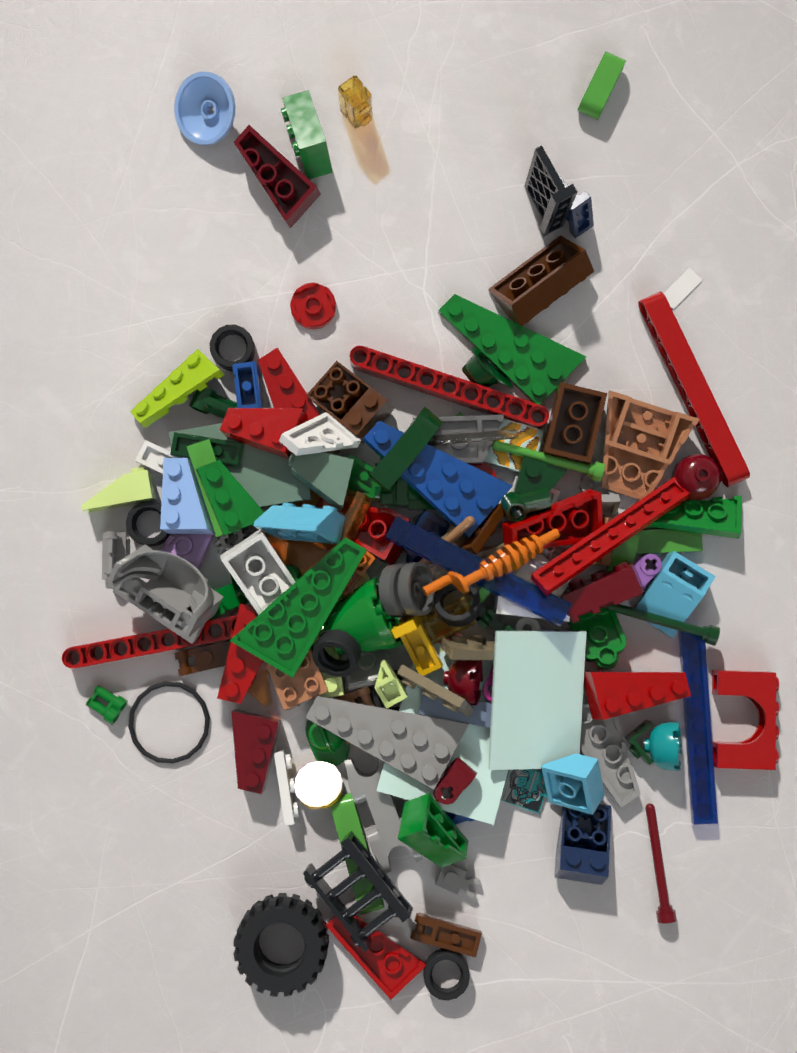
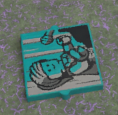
M535 769L508 770L501 800L539 813L544 797H547L543 773Z

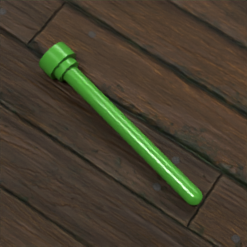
M494 441L492 444L494 450L586 473L588 477H591V480L597 482L601 481L605 469V464L600 462L585 464L501 441Z

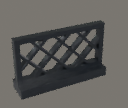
M541 145L535 148L524 187L542 217L539 230L544 237L564 226L578 192L573 184L565 188Z

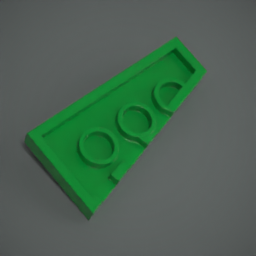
M742 495L734 496L733 499H723L722 497H712V500L703 501L689 499L654 521L649 527L739 539L741 535Z

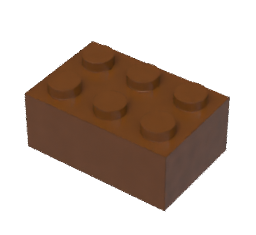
M561 382L556 389L542 452L585 464L591 463L607 393Z

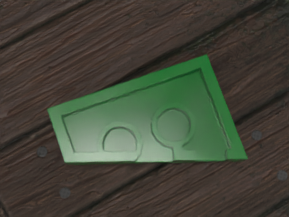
M220 460L196 469L223 537L254 525V521L264 513Z

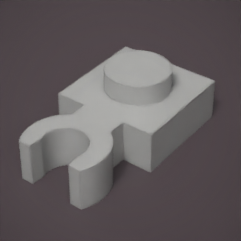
M451 864L441 868L435 885L457 895L461 888L467 896L475 898L476 893L469 890V886L473 883L480 886L481 882L476 877L466 878L467 870Z

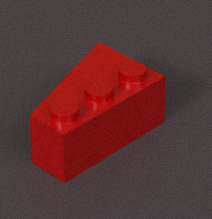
M228 408L220 431L228 439L290 459L291 451L279 442L282 433L307 422L308 416L303 408Z

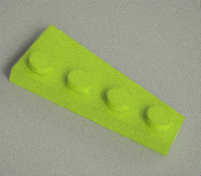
M197 349L139 402L130 413L146 428L169 413L171 406L174 404L181 405L188 400L187 396L197 389L202 391L208 387V381L214 377L218 380L224 374Z

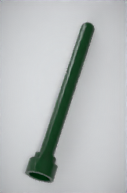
M612 604L605 607L606 610L699 636L701 640H704V643L713 646L716 645L719 638L720 627L717 626L699 627L621 604Z

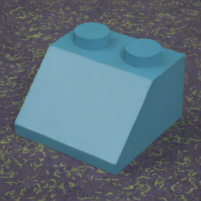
M573 754L543 764L541 768L549 803L593 815L605 795L598 759Z

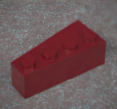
M248 125L234 141V144L285 222L292 228L321 193L313 182L255 129Z

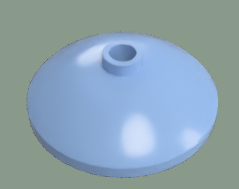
M197 72L184 80L178 89L174 104L175 118L180 131L187 139L201 145L215 144L228 134L234 122L236 106L233 92L222 77L211 72Z

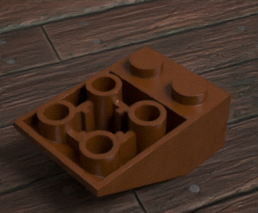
M338 361L330 367L306 395L320 409L330 414L357 436L363 445L365 442L362 439L379 421L384 422L393 411L392 406L385 397Z

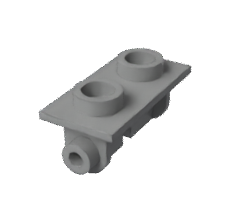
M107 531L103 533L102 580H108L114 564L126 557V532Z

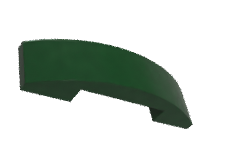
M424 407L368 476L388 491L423 450L443 422L429 409Z

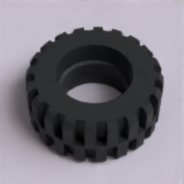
M279 893L277 897H273L271 894L266 896L263 901L258 900L246 912L237 929L233 943L235 947L233 953L234 961L239 963L237 969L240 975L245 973L247 976L245 982L249 986L253 983L258 986L256 991L262 994L264 989L271 991L270 996L277 997L279 992H284V997L292 996L294 990L300 993L306 989L308 983L312 985L317 979L318 973H321L324 967L329 945L326 921H322V913L318 908L315 910L312 908V902L307 899L303 902L299 900L300 896L293 894L292 897H287L286 893ZM275 923H285L293 926L300 932L305 942L302 956L297 961L289 964L272 962L263 954L259 945L262 931L267 926Z

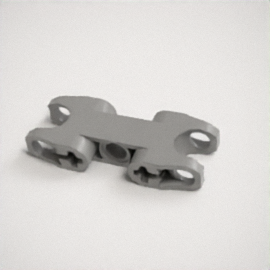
M351 757L346 758L344 762L348 775V786L356 805L367 801L376 825L365 831L372 853L377 858L385 873L391 872L388 855L391 849L396 846L407 847L416 862L423 860L420 853L398 840L402 816H399L392 795L376 791L384 761L378 759L379 764L376 770L371 773H363L358 770Z

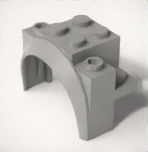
M143 545L127 557L116 562L106 582L108 586L114 588L115 593L191 644L198 639L205 623L215 615L224 597L211 589L208 579L193 564L172 553L153 550L147 545ZM140 578H146L150 580L148 582H145Z

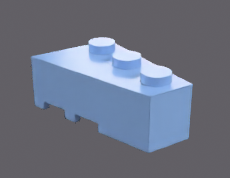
M164 458L160 529L168 534H215L192 462L188 458Z

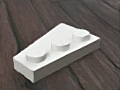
M326 412L282 433L279 442L296 456L356 448L361 440Z

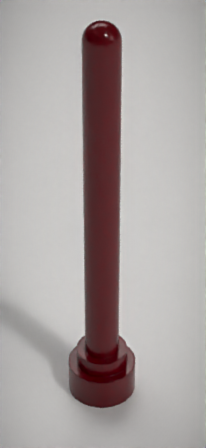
M648 803L645 809L660 903L658 911H656L657 922L663 924L673 923L677 921L676 911L669 904L655 806L652 803Z

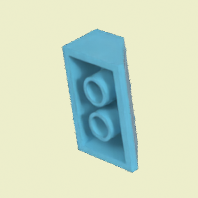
M283 503L282 506L272 505L254 521L253 526L277 539L338 545L341 541L345 516L338 513L337 508L331 506H323V509H317V507L308 504L297 507L294 504Z

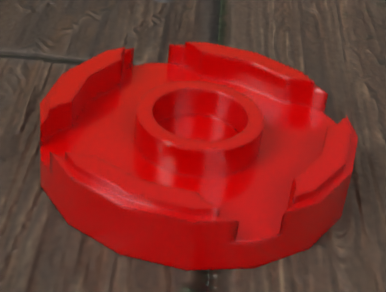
M312 282L296 289L290 302V308L293 318L299 325L315 330L325 327L332 321L336 312V302L329 288Z

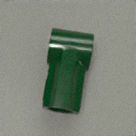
M206 387L202 391L198 389L195 391L189 407L207 415L210 413L224 419L228 408H237V402L220 396L216 391Z
M547 487L522 494L509 492L501 499L503 510L507 518L512 522L522 521L528 514L548 510L552 507Z

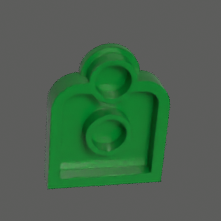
M602 608L600 609L601 612L596 614L590 612L578 617L579 621L572 623L570 619L567 622L570 631H586L585 661L595 662L598 667L605 670L614 668L619 660L618 655L624 651L626 646V637L616 613Z

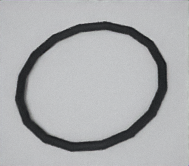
M165 681L148 687L137 697L130 710L128 728L134 745L144 756L155 762L174 764L189 759L202 747L209 732L210 716L205 701L194 689L182 683ZM165 686L180 687L193 694L201 704L205 716L204 733L197 746L186 755L174 759L158 758L147 752L137 741L133 728L134 713L140 701L152 690Z

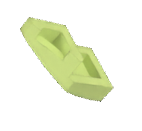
M385 659L382 660L375 690L387 709L407 698L408 694Z

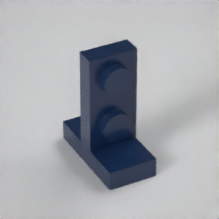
M560 177V179H561V181L563 182L565 188H566L567 186H569V185ZM586 191L576 195L566 219L569 222L570 234L575 239L594 226L592 200Z

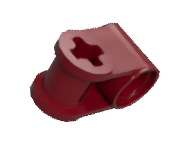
M457 757L447 768L435 789H433L434 798L439 803L447 805L454 803L474 780L477 772L461 758ZM441 788H450L448 791L450 794L449 798H441L443 795L440 791Z

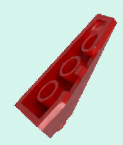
M323 498L316 505L317 509H323V506L334 507ZM344 502L343 509H337L338 513L345 516L341 538L344 539L346 537L367 549L378 560L387 565H394L403 551V541L408 534L410 519L389 508L382 507L381 509L370 507L369 505H355Z

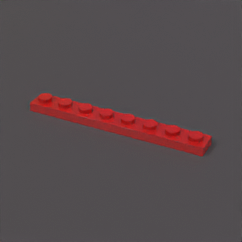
M673 477L531 574V580L548 596L688 499L691 492L682 488L676 481V477Z

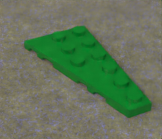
M456 294L438 310V313L476 347L531 402L539 405L587 357Z
M345 537L324 558L309 569L298 581L291 585L229 641L293 678L359 566L367 549Z

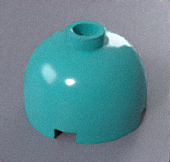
M680 722L661 723L651 730L650 738H645V752L650 753L653 763L661 769L669 771L681 770V761H679V756L682 754Z

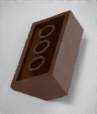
M560 235L488 290L507 316L518 325L523 326L595 271L586 250Z

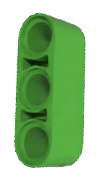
M605 51L577 111L594 119H599L626 60Z

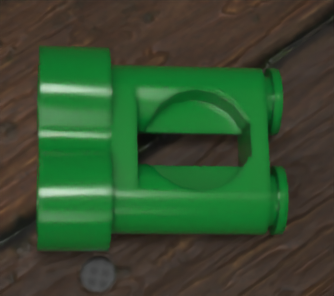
M98 685L94 689L93 697H90L86 702V706L102 715L106 722L113 725L126 707L128 700L120 695L117 697ZM100 697L109 703L106 707L99 703L97 698Z

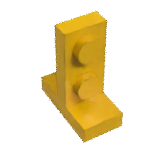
M409 615L400 618L391 631L395 639L401 638L418 673L424 676L442 668L443 663L422 624L423 615Z

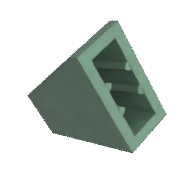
M291 452L288 467H292V476L338 510L343 509L354 459L324 452L299 456Z

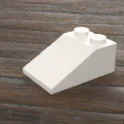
M260 529L220 555L222 562L258 615L295 583V580Z

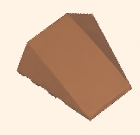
M609 390L603 453L605 469L601 479V488L639 500L653 492L663 477L664 472L674 460L680 447L689 437L688 435L700 419L632 399V397Z

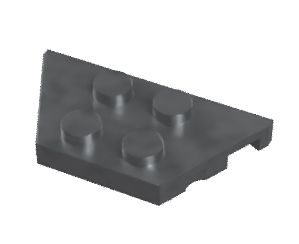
M504 415L438 417L443 423L427 444L467 464H483L501 426Z

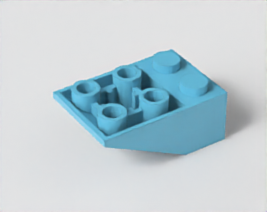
M669 552L662 561L661 570L651 579L634 608L685 622L704 597L716 576L677 552ZM647 622L671 638L678 631Z

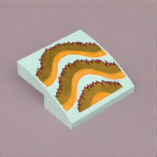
M503 419L494 441H501L540 452L545 431ZM491 445L484 462L518 473L523 457L494 450Z

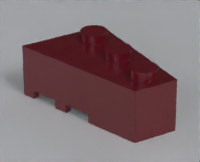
M626 561L614 565V570L607 573L604 570H600L591 574V579L582 581L580 578L568 583L569 587L566 588L561 597L572 623L579 621L578 617L590 612L596 614L601 612V608L612 604L617 605L643 594L644 586L634 562L627 564Z
M235 709L231 713L237 786L241 790L262 794L266 787L281 720Z

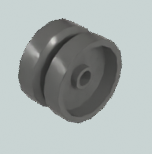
M414 562L406 563L405 565H387L382 570L379 578V597L387 615L392 618L409 615L421 616L427 615L432 610L435 592L425 596L422 591V587L434 582L432 573L425 563Z

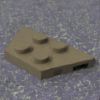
M453 635L452 638H442L441 648L449 655L451 660H494L495 642L486 641V638L483 636L472 635L471 639H467V637L462 635Z

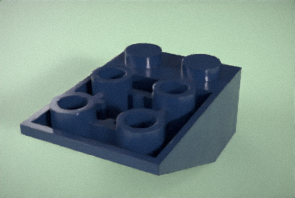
M599 804L593 815L562 807L554 878L603 885L608 879L611 806Z

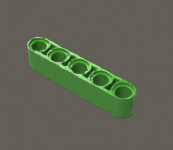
M351 792L341 795L338 801L330 807L339 841L341 843L344 836L353 831L370 853L358 808ZM347 858L345 862L348 873L351 875L357 870L358 865L352 858ZM362 878L352 886L356 902L373 889V884L368 878ZM378 897L360 911V914L383 909V898Z

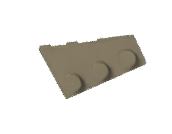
M403 664L397 673L403 678V684L412 689H415V687L423 690L422 694L433 701L438 699L450 711L454 713L458 711L470 718L474 709L464 698Z

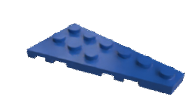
M379 421L362 441L379 457L383 458L404 432ZM426 444L401 475L413 489L455 528L466 517H474L475 523L462 534L465 538L472 535L501 501L502 497L512 488V485Z

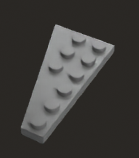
M585 661L584 672H604L595 662ZM583 686L580 750L584 756L598 759L602 782L619 807L622 808L641 793L630 763L625 741L623 740L617 716L605 720L592 719Z
M321 696L316 697L305 717L432 789H435L469 725Z

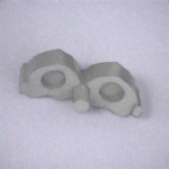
M592 458L591 463L599 462L598 458ZM586 473L581 477V482L578 484L581 492L594 486L593 480Z

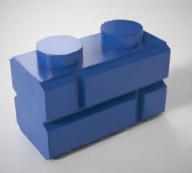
M257 363L233 364L237 408H264Z

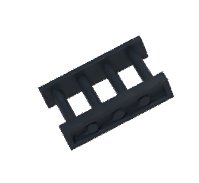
M351 831L341 841L342 850L317 870L310 863L304 870L303 875L307 885L318 892L351 934L352 942L366 952L372 942V939L369 937L393 917H399L402 922L406 921L411 917L413 907L353 831ZM347 858H352L358 865L357 870L331 889L323 877ZM362 878H368L373 884V889L347 909L339 899V896ZM378 897H383L388 903V909L362 928L354 916Z

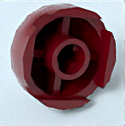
M692 454L684 457L675 465L672 478L676 477L678 484L688 492H691L687 500L701 501L709 498L717 491L721 482V471L718 464L712 458L702 454Z
M455 660L451 664L449 671L444 672V686H448L449 691L464 698L469 705H478L482 690H479L480 681L483 682L482 660Z

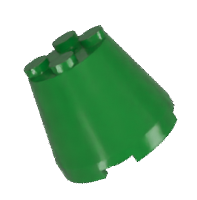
M377 577L366 581L338 601L327 622L324 624L325 632L328 630H341L349 633L360 644L362 652L394 649L403 645L401 638L395 639L391 631L398 621V617L392 618L383 609L379 597ZM335 647L338 655L346 654L345 651Z

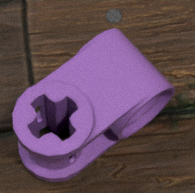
M644 554L634 562L644 588L662 567L660 558L654 554ZM645 560H653L652 566L654 568L645 569L647 565Z

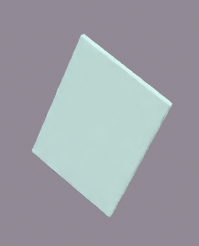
M495 631L489 770L542 769L541 767L545 763L569 755L580 754L586 631Z

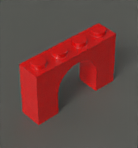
M712 670V694L735 695L748 698L758 711L759 721L754 734L744 741H711V766L726 769L776 770V764L779 762V753L776 749V740L779 738V728L776 725V716L779 714V703L776 701L779 679L776 677L775 672Z

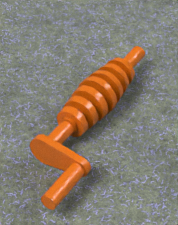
M555 528L540 537L533 534L528 539L523 538L519 542L515 541L510 545L507 544L502 547V550H497L494 556L490 555L486 559L487 562L483 560L479 563L477 571L465 577L450 571L445 576L422 587V591L425 596H428L449 584H453L465 594L469 592L470 585L483 578L490 581L494 579V576L500 577L503 576V573L508 574L512 570H518L521 568V565L524 566L528 563V559L532 560L536 557V554L542 553L544 550L543 546L559 538L560 533Z

